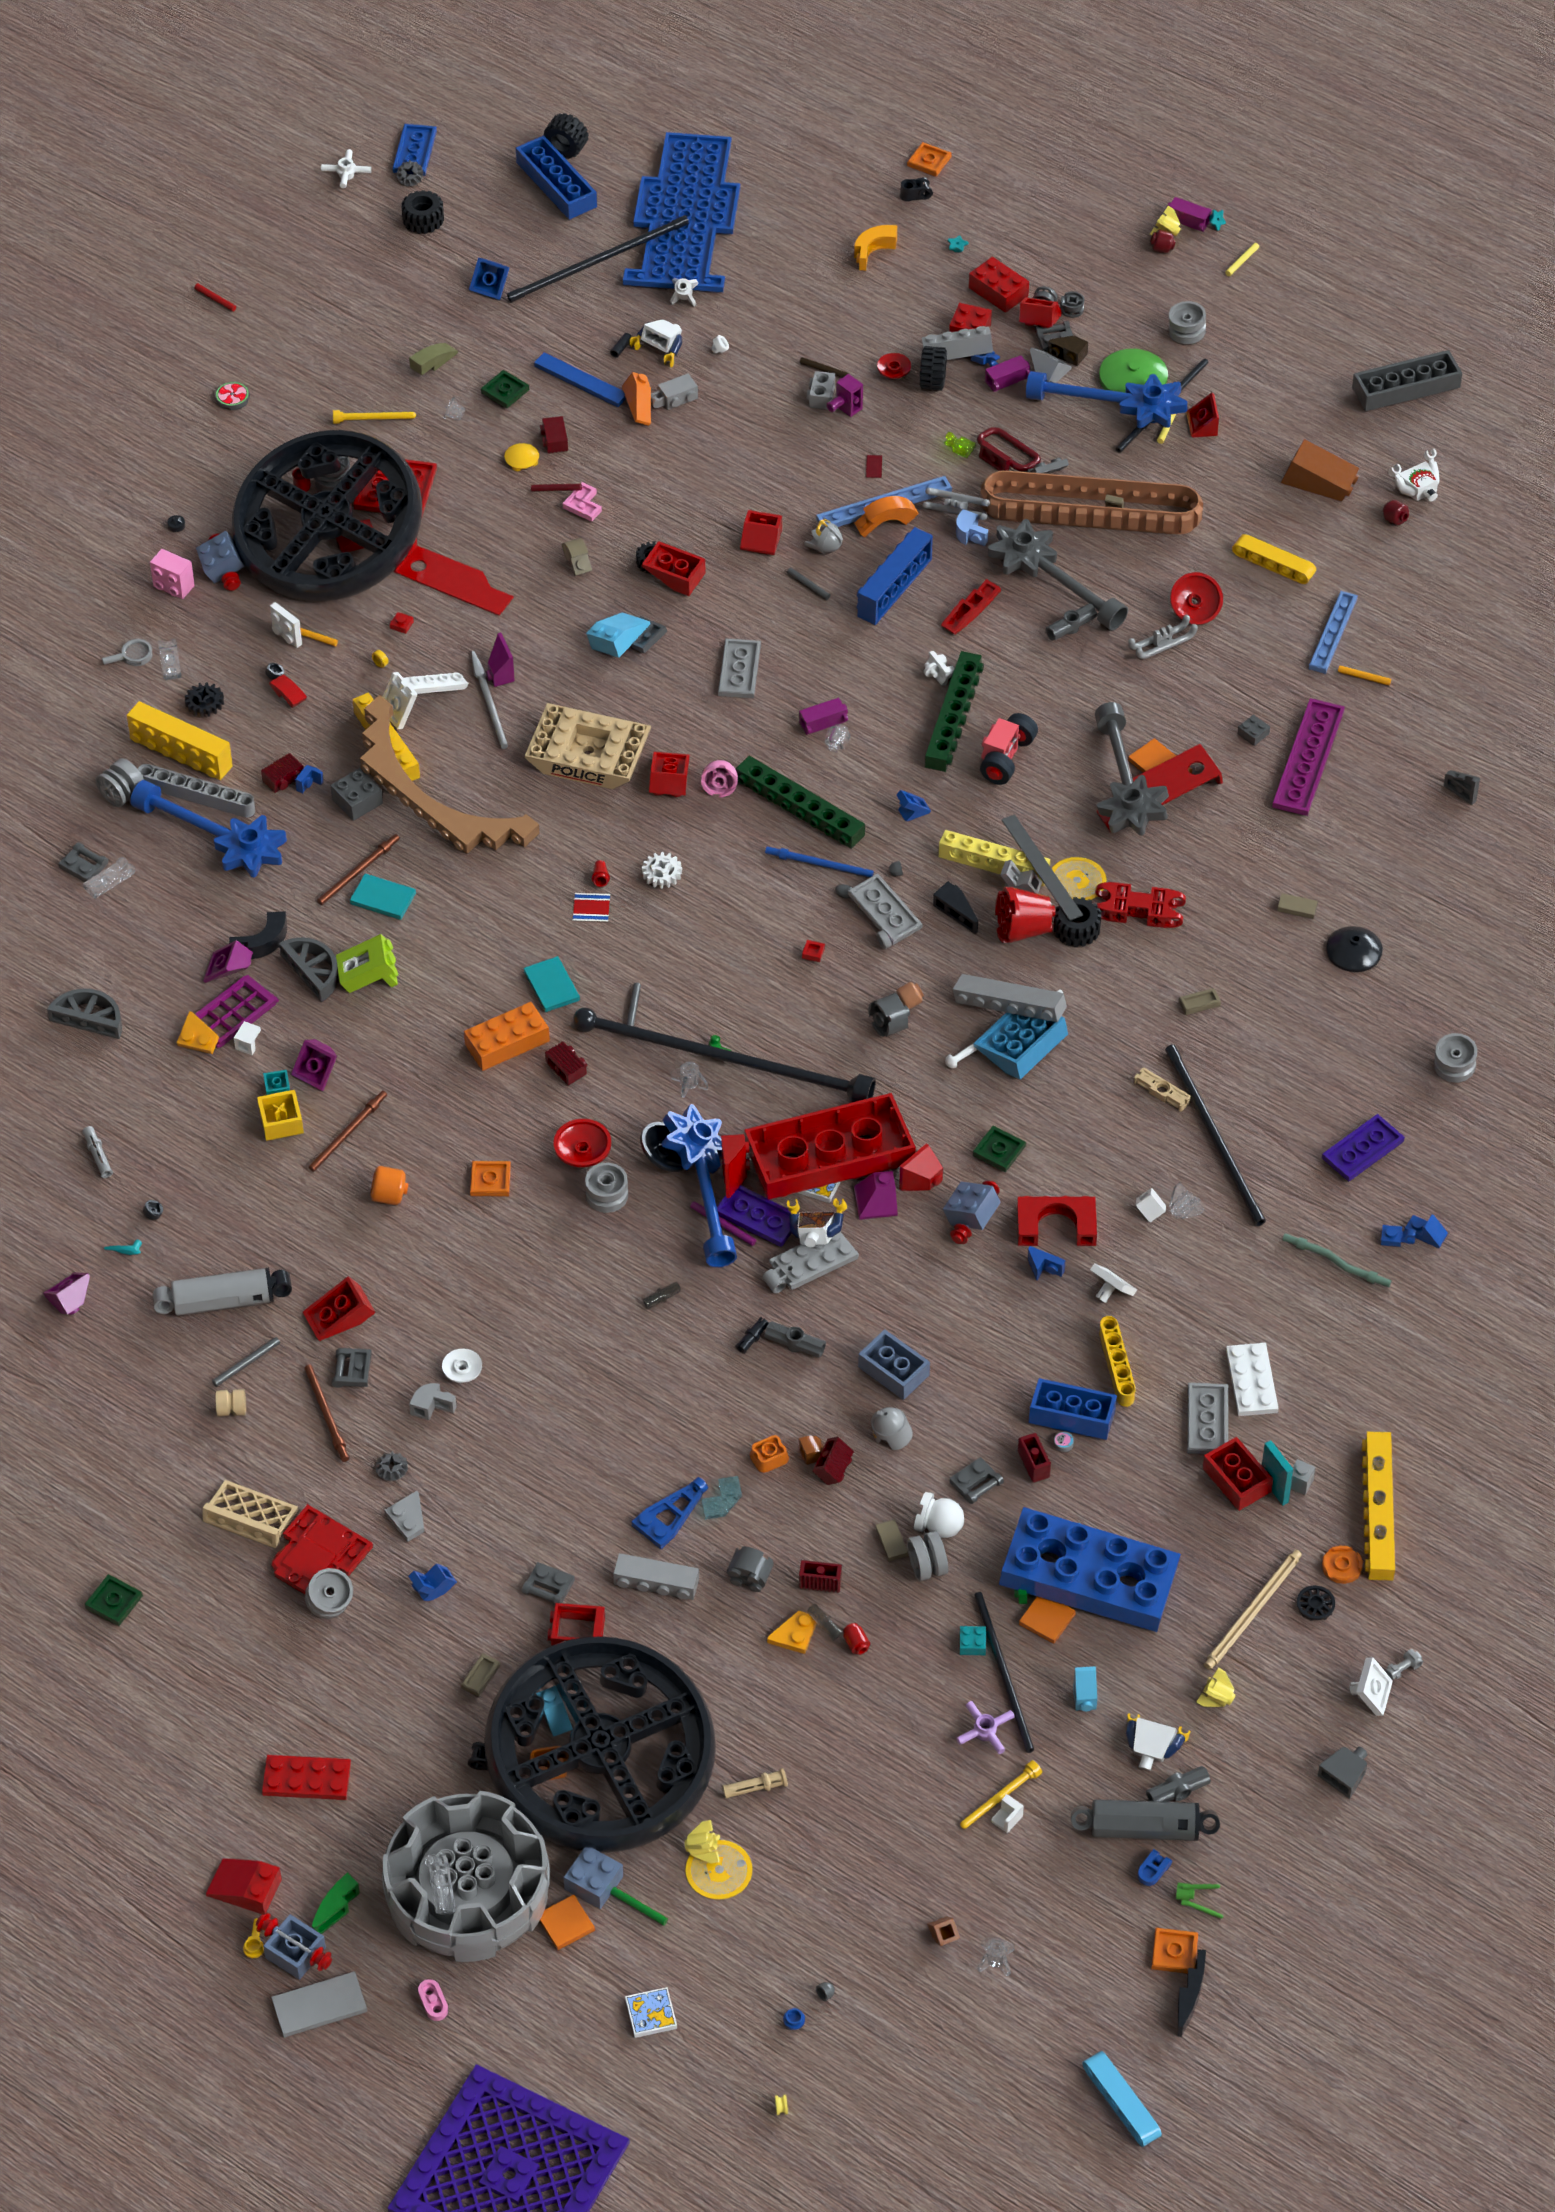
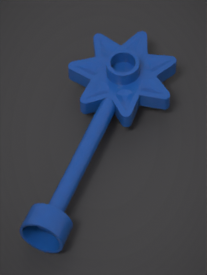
M1030 371L1026 384L1027 399L1042 401L1045 393L1120 403L1121 414L1137 415L1138 428H1143L1149 423H1159L1169 428L1171 426V414L1187 412V401L1178 397L1181 393V383L1173 382L1162 385L1155 374L1149 376L1145 385L1126 383V393L1047 382L1046 373Z
M142 780L135 786L131 795V805L145 813H150L155 808H158L218 836L214 838V846L216 850L225 853L222 859L223 870L228 871L244 866L248 874L254 878L257 876L262 864H282V855L277 848L287 841L286 832L284 830H267L265 815L259 816L250 825L232 818L230 820V830L161 798V788L153 783Z
M690 1104L684 1111L683 1116L669 1111L662 1119L670 1134L667 1135L661 1144L663 1147L678 1153L681 1157L682 1167L685 1170H688L695 1164L711 1236L703 1244L706 1263L711 1267H724L732 1264L737 1259V1253L733 1238L722 1234L709 1172L714 1174L721 1166L719 1157H722L721 1137L717 1134L722 1121L720 1119L703 1120L697 1108Z

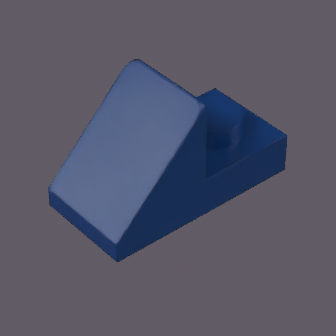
M903 790L896 794L901 805L898 811L905 821L913 820L931 812L923 798Z
M1433 1214L1428 1221L1413 1215L1404 1231L1407 1229L1416 1230V1239L1436 1248L1441 1247L1448 1235V1232Z
M1029 1246L1028 1262L1036 1280L1039 1279L1043 1270L1052 1275L1062 1277L1065 1272L1066 1260Z

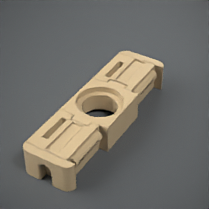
M1142 1068L1140 1073L1134 1077V1084L1137 1083L1149 1091V1094L1164 1103L1167 1101L1176 1108H1179V1112H1182L1190 1103L1189 1094L1146 1068ZM1164 1087L1167 1091L1162 1093L1157 1088Z

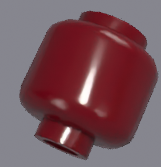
M1159 229L1157 232H1153L1150 245H1152L1154 251L1167 254L1170 249H1174L1176 240H1173L1174 236L1171 232Z
M1392 500L1385 504L1383 515L1388 522L1394 525H1401L1409 518V508L1398 500Z

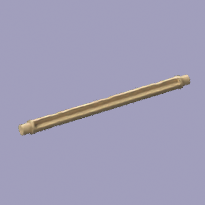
M1295 1549L1292 1554L1287 1556L1279 1569L1253 1599L1249 1607L1246 1608L1221 1642L1218 1643L1207 1657V1661L1204 1663L1205 1668L1211 1670L1219 1663L1228 1649L1234 1644L1296 1564H1298L1302 1556L1299 1550Z

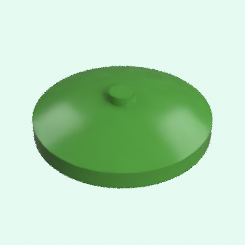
M1123 349L1110 354L1104 359L1100 366L1099 380L1104 390L1126 393V383L1145 385L1151 374H1155L1162 385L1167 384L1168 370L1165 363L1149 351Z

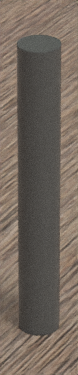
M790 567L787 570L789 575L824 599L828 600L831 594Z
M640 983L633 984L627 1025L634 1026L641 988Z

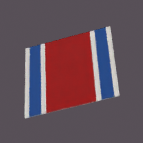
M575 893L573 920L608 921L610 894Z

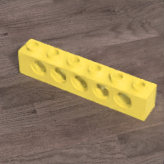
M948 830L944 831L939 842V857L997 874H1001L1005 861L1012 860L1020 872L1034 870L1037 874L1023 851ZM1045 858V860L1050 866V859Z

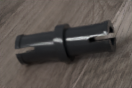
M760 1317L751 1329L748 1328L745 1331V1336L735 1345L737 1350L745 1354L751 1345L760 1339V1335L767 1328L769 1322L765 1318Z

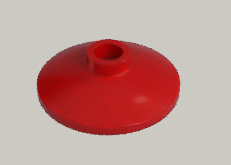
M888 353L878 360L877 369L883 376L897 379L906 376L910 372L911 361L903 354Z

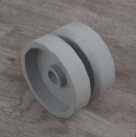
M1184 301L1171 307L1169 311V335L1172 340L1180 344H1194L1202 340L1206 334V312L1203 306L1196 302Z
M1458 1033L1442 1037L1438 1041L1435 1050L1434 1069L1437 1075L1443 1080L1455 1083L1466 1081L1472 1077L1476 1069L1477 1046L1470 1037Z
M608 1162L597 1164L587 1172L585 1177L586 1200L590 1207L599 1212L610 1213L621 1209L626 1204L628 1199V1180L623 1168Z
M937 1531L925 1533L924 1539L918 1535L907 1539L910 1562L918 1581L930 1579L932 1572L937 1577L948 1574L945 1548Z
M332 1568L317 1572L305 1590V1602L308 1609L314 1615L325 1619L335 1618L342 1614L353 1597V1586L349 1577L344 1572ZM326 1591L331 1592L333 1595H328Z

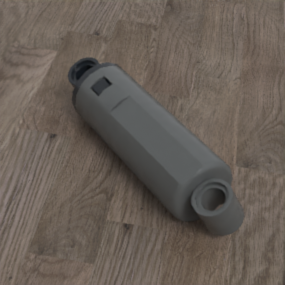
M1096 1799L1092 1802V1809L1081 1805L1075 1807L1071 1812V1822L1077 1830L1091 1828L1092 1836L1099 1838L1198 1841L1199 1831L1211 1835L1215 1834L1220 1828V1820L1217 1813L1212 1810L1200 1812L1199 1803ZM1083 1813L1087 1815V1820L1080 1823L1076 1821V1816ZM1206 1818H1213L1215 1820L1214 1825L1211 1827L1205 1826L1203 1822Z

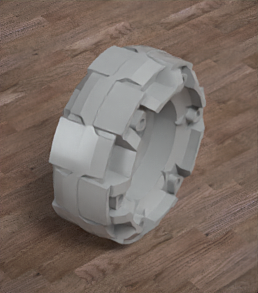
M479 1791L478 1794H456L440 1799L433 1796L407 1812L403 1816V1823L394 1833L383 1855L382 1882L385 1900L390 1909L392 1920L400 1933L414 1946L421 1945L428 1950L442 1955L454 1956L456 1962H472L496 1957V1951L514 1943L527 1931L532 1932L546 1908L550 1884V1867L542 1835H540L532 1822L515 1808V1803L502 1796ZM463 1849L468 1850V1851H466V1852H460V1850H463ZM444 1861L450 1862L448 1864H442V1862ZM464 1868L470 1869L468 1871H462V1869ZM485 1875L490 1876V1877L485 1878V1879H484V1878H481L482 1876H485ZM451 1880L452 1882L445 1883L444 1881ZM467 1887L472 1888L471 1890H464Z

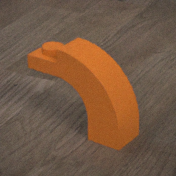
M888 496L878 499L863 508L865 514L854 524L859 533L866 537L885 521L899 520L907 525L919 513L913 502L907 498Z

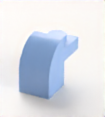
M962 509L957 517L956 536L961 543L966 545L968 541H972L983 546L987 544L988 529L978 526V514Z

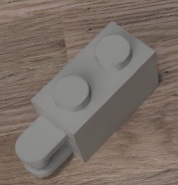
M689 373L658 385V391L651 393L652 406L654 408L665 406L669 410L698 399V386Z

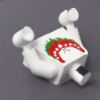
M1435 449L1431 450L1432 456L1428 454V450L1424 453V458L1429 463L1425 461L1401 472V466L1396 464L1394 469L1391 467L1388 470L1389 475L1395 477L1394 481L1401 494L1410 496L1415 501L1425 497L1429 501H1434L1437 498L1439 471L1437 462H1434V457L1437 454Z

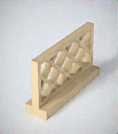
M225 1480L210 1503L206 1502L204 1505L203 1522L276 1548L279 1544V1538L297 1513L298 1507ZM228 1488L234 1490L235 1494L226 1496L224 1492ZM250 1496L254 1500L243 1502L242 1497ZM234 1499L239 1500L240 1504L232 1506L229 1505L228 1501ZM222 1502H225L226 1505L224 1508L215 1506ZM269 1503L272 1507L262 1509L260 1504ZM257 1506V1511L248 1513L247 1507ZM243 1509L245 1514L239 1515L232 1511ZM284 1509L290 1511L289 1514L282 1516L278 1512ZM275 1512L276 1517L266 1519L264 1514ZM260 1515L262 1517V1521L259 1522L251 1519ZM277 1522L280 1524L279 1529L269 1526V1524Z

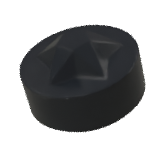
M180 515L171 516L167 521L168 529L172 532L182 531L185 528V519Z
M270 663L265 673L270 679L274 680L284 674V669L277 663Z
M149 1200L143 1207V1213L149 1219H159L163 1213V1206L158 1201Z

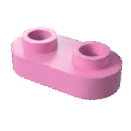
M431 1979L421 1982L418 1987V1993L427 2016L434 2021L443 2020L448 2014V2005L439 1984ZM428 1991H432V1992H433V1994H431V1995H427L426 1993H427ZM436 2009L441 2010L439 2013L434 2012Z

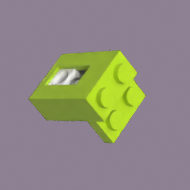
M379 934L336 955L340 984L349 993L379 979H383L391 988L398 985V972L395 968L396 958L391 951L393 949L391 941L382 934Z

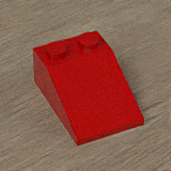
M660 541L657 542L642 563L644 569L672 590L687 596L691 595L706 573L705 558Z
M653 752L649 793L655 795L671 794L674 797L686 796L690 755Z
M744 1134L721 1136L722 1169L726 1198H731L747 1178V1170H750V1158H746V1153H750L749 1141H745Z
M349 1276L303 1311L305 1318L319 1341L361 1325L376 1313L361 1286Z
M223 1858L206 1892V1896L265 1915L282 1881L280 1867L262 1861Z

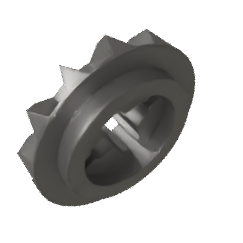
M410 160L405 163L403 162L398 167L397 178L405 186L417 185L423 178V169L417 162H411ZM410 170H412V172H413L414 175L410 174V175L407 177V172H405V171H410Z
M392 1451L390 1454L384 1453L381 1458H378L375 1467L379 1477L387 1481H395L406 1474L408 1463L401 1453L395 1454ZM391 1461L394 1462L392 1471H390V1468L388 1466L390 1465Z

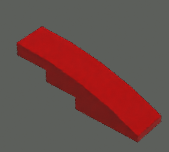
M986 579L978 590L974 589L965 600L961 599L942 622L941 627L956 635L1001 592V588Z

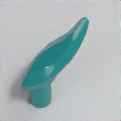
M137 1239L132 1245L104 1247V1250L135 1255L141 1253L139 1248L142 1242Z

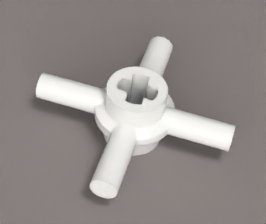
M350 149L346 150L345 158L340 159L338 165L321 164V171H333L339 174L341 188H346L347 180L352 179L354 173H371V167L356 166L351 159L353 152Z

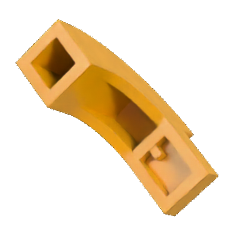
M898 225L875 226L860 234L854 245V258H856V263H859V270L866 271L868 256L873 251L878 249H896Z

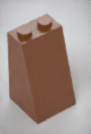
M1304 439L1281 483L1342 502L1345 496L1349 497L1353 490L1351 485H1355L1359 478L1356 475L1359 468Z

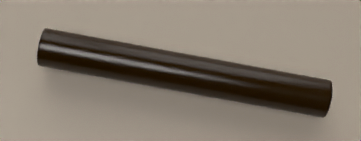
M804 357L800 359V364L823 372L835 373V376L841 378L849 374Z

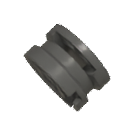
M1041 286L1035 290L1032 298L1056 302L1058 297L1053 289Z
M1075 291L1066 292L1061 297L1060 309L1062 314L1069 318L1081 316L1084 312V296Z

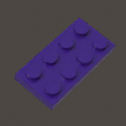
M1376 1114L1322 1154V1159L1349 1182L1402 1144L1405 1137L1379 1114Z
M741 1185L731 1198H726L725 1196L717 1206L720 1217L780 1247L784 1245L792 1234L789 1219L791 1213L787 1208Z

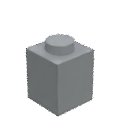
M1297 1459L1292 1467L1291 1489L1306 1495L1314 1481L1316 1467Z

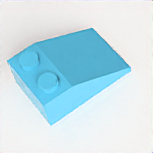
M622 612L596 622L586 634L591 649L619 658L650 625V621Z

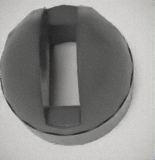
M900 861L893 862L889 866L891 875H903Z
M823 1982L816 1986V1992L821 2000L827 2001L834 1995L835 1988L830 1982Z

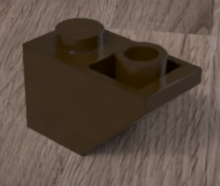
M1076 336L1050 339L1048 353L1078 366L1088 354V342Z

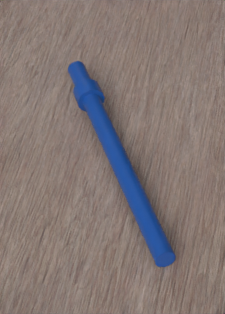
M767 846L765 850L766 854L779 856V859L783 860L792 859L870 878L874 874L873 870L794 853L785 848L777 849Z

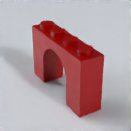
M1017 1197L1018 1246H1038V1224L1044 1217L1053 1214L1064 1215L1073 1221L1076 1227L1077 1246H1096V1197Z

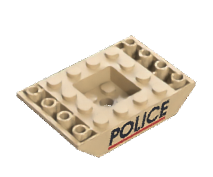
M547 703L525 758L543 774L614 789L630 781L651 726ZM586 751L593 752L591 754H585Z

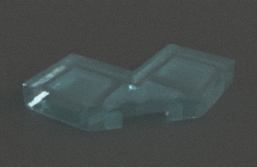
M738 1476L718 1479L721 1496L702 1499L705 1520L725 1517L742 1497Z

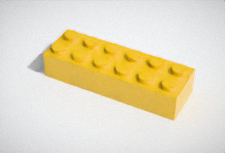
M140 701L127 714L130 739L135 743H140L150 750L162 753L166 757L175 759L181 764H186L194 770L201 771L220 781L233 767L230 742Z

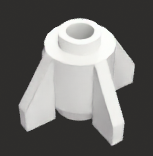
M672 279V282L675 284V292L670 299V303L673 305L679 299H688L695 306L696 301L692 296V289L698 285V281L696 279Z

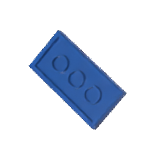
M404 124L392 168L393 173H397L398 167L403 162L405 163L410 160L411 162H417L423 169V176L426 175L437 127ZM410 170V171H405V172H407V174H412V175H414L413 172H412V170Z

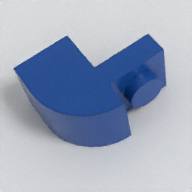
M435 1564L426 1574L413 1571L408 1576L412 1581V1587L420 1594L424 1601H431L442 1596L457 1583L448 1568L439 1564Z

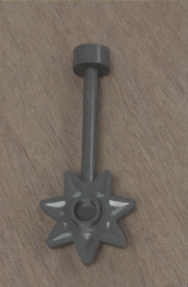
M1024 519L1016 530L1001 525L997 526L996 536L999 541L988 546V556L1004 560L1003 573L1005 575L1020 569L1032 577H1037L1038 567H1040L1087 603H1091L1099 611L1097 620L1109 630L1117 629L1124 622L1128 614L1127 606L1116 598H1111L1105 602L1053 564L1057 560V551L1048 546L1053 541L1052 530L1034 532L1028 519Z
M1115 702L1104 703L1096 709L1095 719L1099 731L1103 734H1108L1110 737L1122 784L1116 782L1110 784L1113 797L1097 804L1099 815L1110 817L1108 824L1111 833L1131 827L1138 835H1144L1149 821L1166 820L1168 818L1166 808L1161 805L1169 797L1166 786L1148 788L1144 775L1138 776L1133 781L1120 731L1126 725L1123 708Z

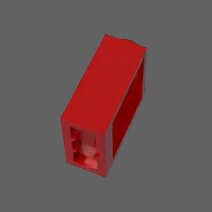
M556 1603L555 1611L550 1613V1623H553L552 1628L548 1629L547 1640L551 1641V1646L576 1639L575 1637L559 1636L561 1618L595 1621L593 1637L603 1636L605 1625V1607Z

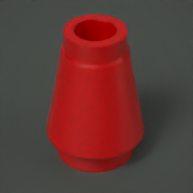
M602 860L595 862L591 878L592 882L598 887H604L610 881L606 863Z

